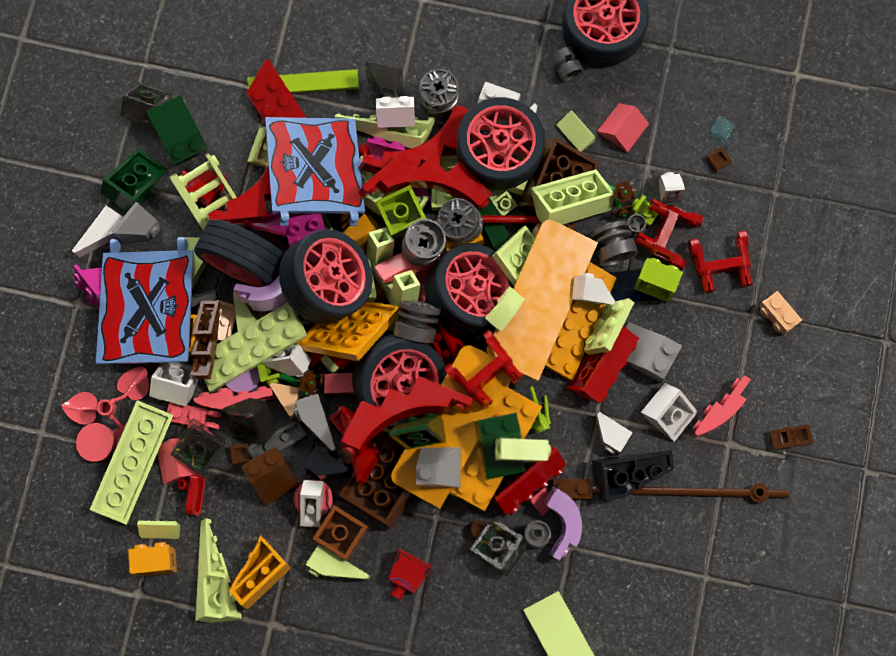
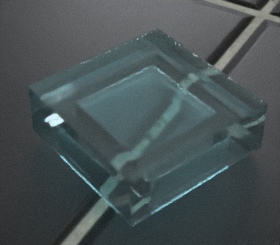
M719 115L710 133L727 141L736 124Z

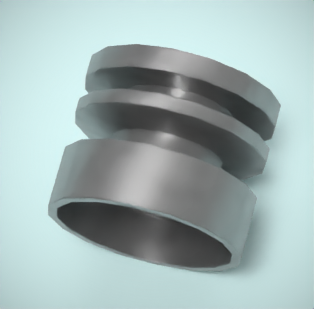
M443 69L431 70L423 76L420 81L419 92L421 106L426 113L436 117H443L448 115L454 105L457 106L459 86L455 76Z
M465 199L449 200L439 210L438 224L443 228L445 235L456 243L465 244L472 242L482 232V215L476 207ZM458 216L461 217L460 223L456 222Z
M430 219L414 221L408 227L402 241L404 257L416 266L425 267L433 264L439 258L446 243V235L443 228L437 222ZM419 243L421 245L425 244V248L423 246L419 247Z
M617 221L609 223L590 233V238L598 242L596 248H601L596 253L600 266L622 263L637 255L638 250L634 240L627 239L632 234L630 230H627L629 228L628 222Z
M400 301L399 306L407 309V311L399 310L398 314L406 319L405 321H396L393 334L412 341L433 343L436 329L428 326V324L438 323L439 319L430 315H439L441 309L421 301Z

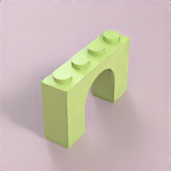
M386 227L369 232L366 256L370 260L372 273L383 288L390 304L399 306L400 301H418L420 283L412 270L395 275L394 280L391 282L382 283L374 271V267L393 257L394 240Z
M501 438L496 439L495 460L524 461L525 464L548 461L551 453L548 440Z

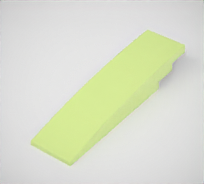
M559 591L523 610L547 656H594Z

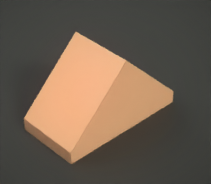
M277 383L269 384L289 417L293 420L296 416L293 407L297 406L295 401L300 399V388Z

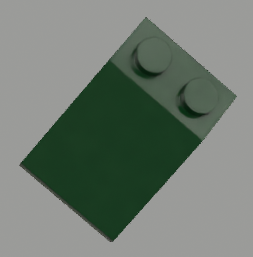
M181 95L146 111L174 165L208 148Z
M137 148L103 179L100 194L128 212L135 202L140 205L144 202L168 169Z
M517 412L474 421L486 480L526 472L524 461L495 460L496 439H522Z
M435 413L426 414L423 418L418 419L416 417L407 418L404 422H399L389 432L390 437L408 450L446 442L443 419Z

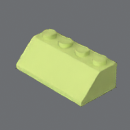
M597 170L531 188L536 215L541 223L546 220H554L563 225L611 210L614 201L612 189Z

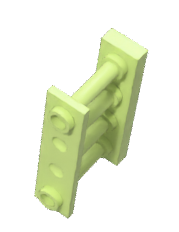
M208 153L205 155L208 160L207 162L183 177L182 175L178 177L176 173L169 177L202 230L207 225L206 218L208 213L225 205L227 201L237 198L217 167L220 165L214 155L210 156ZM213 168L218 177L195 192L191 191L188 193L185 188L187 183L208 169ZM223 184L228 194L204 209L197 207L195 202L198 201V198Z

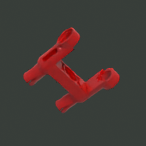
M653 198L649 204L651 206H648V210L661 215L663 218L654 239L639 232L636 236L637 240L635 239L634 242L649 249L650 254L667 261L668 265H673L679 268V270H683L686 261L681 258L682 256L665 248L676 220L689 226L700 227L704 218L697 213L683 211L672 204L667 206Z
M746 231L737 232L736 247L739 257L708 262L704 260L702 246L699 244L698 239H689V251L691 256L694 257L697 276L701 277L703 293L715 291L712 275L717 273L738 271L741 287L753 285L749 271L751 262L747 249L749 242Z
M490 330L484 333L483 336L490 348L497 354V357L474 377L467 381L456 367L453 368L450 363L444 368L466 394L474 397L483 409L488 408L484 400L489 405L493 403V400L484 392L483 387L501 371H504L514 384L518 382L514 374L520 380L524 376L513 364L512 357L500 345V342Z

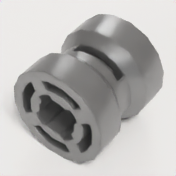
M634 214L628 219L629 228L627 230L631 231V237H636L639 232L643 234L646 227V220L640 214Z

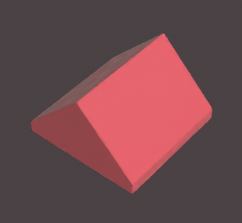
M618 103L597 133L628 153L649 123L636 106Z
M194 437L188 438L195 443ZM181 438L170 439L162 443L157 455L164 485L177 482L180 479H189L191 475L202 476L201 472L173 455Z

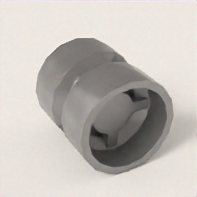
M572 47L562 48L551 56L555 68H559L558 74L563 82L570 81L583 72L580 62L575 60L577 56Z
M543 521L531 522L524 532L525 543L533 549L543 548L551 536L549 526Z

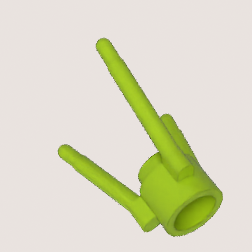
M531 386L530 391L533 402L538 404L534 387ZM547 395L543 396L545 416L539 411L530 428L531 430L534 429L535 433L550 429L549 424H551L549 418Z

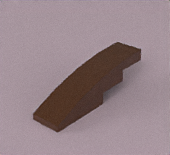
M201 301L193 331L195 341L191 354L194 358L190 372L192 379H211L218 340L219 301Z

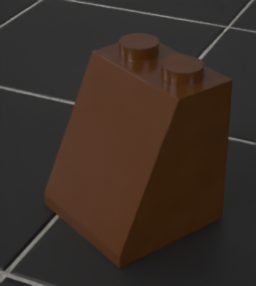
M276 446L241 466L266 506L300 486Z

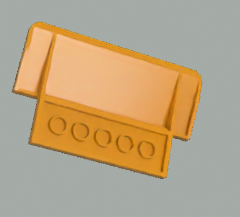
M546 220L541 224L513 288L525 300L502 331L496 328L493 333L500 342V345L512 357L516 368L524 376L534 381H539L544 367L568 380L574 379L585 353L583 350L586 346V340L592 334L594 324L599 320L602 309L605 306L573 300L574 277L582 276L583 273L594 274V278L602 279L609 292H611L616 281L615 276L590 262L598 242L554 220ZM488 345L487 354L496 358L497 354Z
M465 346L460 350L452 366L453 368L456 367L465 379L469 381L495 357L474 346ZM501 371L483 387L484 392L493 400V403L489 405L484 400L488 408L483 409L474 397H470L473 398V407L470 413L465 411L459 412L451 406L447 415L436 414L443 419L446 442L409 450L405 448L392 471V481L439 509L449 492L485 511L504 476L486 480L474 421L517 412L521 438L525 439L542 406L508 388L511 379L504 371ZM447 373L441 385L468 396L460 385ZM461 447L460 488H420L416 485L417 461L421 448Z

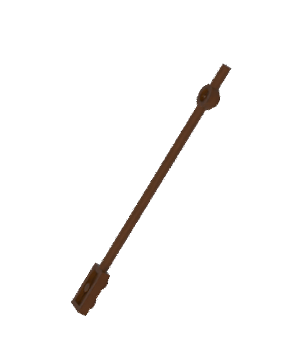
M553 478V487L564 492L571 499L592 500V494H601L598 486H592V479ZM756 483L749 489L642 487L630 493L635 495L749 497L752 502L758 504L766 501L768 497H789L788 490H768L762 483ZM757 489L762 491V496L756 494Z

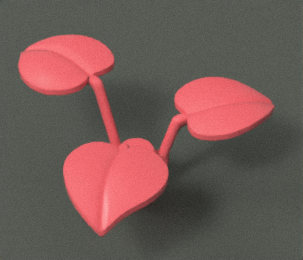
M137 367L125 372L117 382V389L124 393V395L118 398L111 399V401L101 400L98 403L93 394L81 392L63 403L62 408L69 418L83 425L94 422L96 412L110 417L119 427V429L112 431L115 435L116 444L115 448H113L115 451L126 427V424L122 426L114 417L116 413L115 402L125 399L127 396L132 400H140L147 395L150 386L147 369L145 367Z

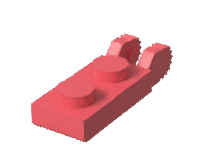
M169 402L167 413L173 415L171 423L202 429H219V425L206 422L207 416L221 418L222 413L190 405H177Z

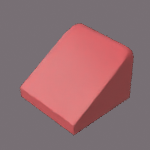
M543 488L529 501L541 516L550 510L549 507L543 504L549 494L546 488Z

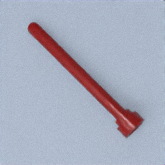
M482 215L483 223H541L537 216Z

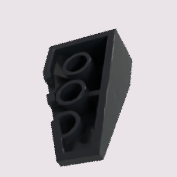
M672 450L596 459L592 460L594 481L604 500L609 501L625 498L631 492L644 487L645 484L673 471L674 463Z

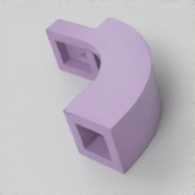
M279 275L273 283L265 287H251L236 283L233 289L238 300L243 303L249 302L254 311H270L287 303L282 293Z
M552 487L543 504L555 511L561 520L562 529L560 536L549 555L560 560L561 557L564 558L568 553L569 544L577 547L582 534V519L574 501L564 492Z

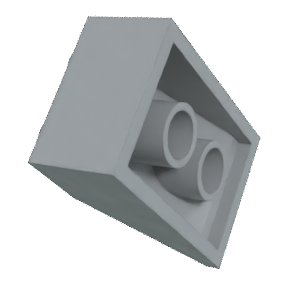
M628 323L626 328L639 337V340L636 343V349L627 358L626 364L662 383L682 345L663 335Z
M315 394L296 400L297 406L293 408L298 421H302L304 426L334 456H337L338 453L319 395Z

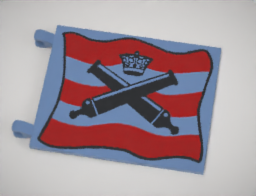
M265 117L272 213H280V225L288 226L289 213H349L350 226H357V221L359 220L358 213H365L364 199L358 194L362 187L361 169H358L360 160L355 119Z
M185 237L177 238L178 251L120 252L121 243L117 239L110 240V253H103L96 364L188 362L194 251L187 250L188 241L185 240Z

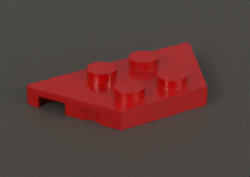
M267 58L246 92L264 121L265 117L307 118Z

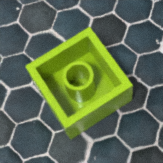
M411 185L375 201L393 240L404 236L408 227L414 221L426 219Z
M646 258L634 289L669 303L675 294L683 272L673 265L666 266L661 264V261L658 259Z

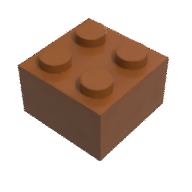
M334 505L313 537V540L348 562L369 528Z

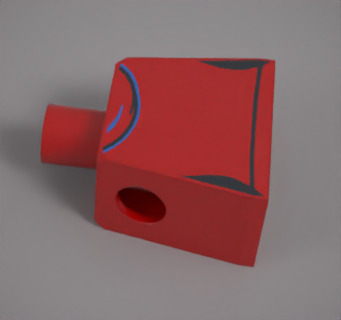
M208 169L189 181L185 188L188 193L191 191L195 192L218 176L215 171ZM183 170L181 173L182 177L189 173V171ZM222 174L228 183L226 175ZM223 184L217 186L198 198L197 202L203 207L209 206L218 200L225 187Z
M399 549L389 577V581L396 584L391 596L401 600L406 590L414 594L432 571L433 566Z

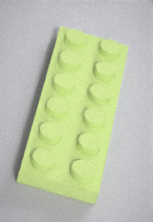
M288 302L217 344L211 379H204L210 392L218 390L308 337L297 313Z
M138 400L136 401L90 507L91 511L127 525L173 418L172 414Z

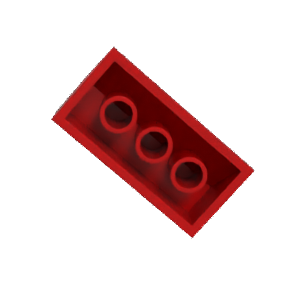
M622 326L611 351L591 355L586 353L574 379L569 381L566 389L590 402L600 404L607 397V392L611 385L616 382L617 375L626 365L630 353L636 349L639 337Z
M550 446L551 453L548 461L526 464V472L514 474L496 489L491 500L502 514L506 516L514 514L519 509V504L523 501L525 503L533 498V493L538 488L539 490L543 489L549 484L548 480L552 476L557 477L564 471L563 467L566 463L556 447Z

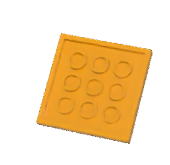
M367 301L361 309L336 323H315L306 333L308 337L296 344H299L307 352L359 361L400 316L398 311L401 308L400 306Z

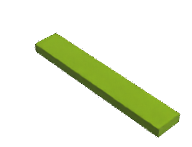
M358 69L279 75L291 94L359 89ZM247 77L248 89L255 77Z

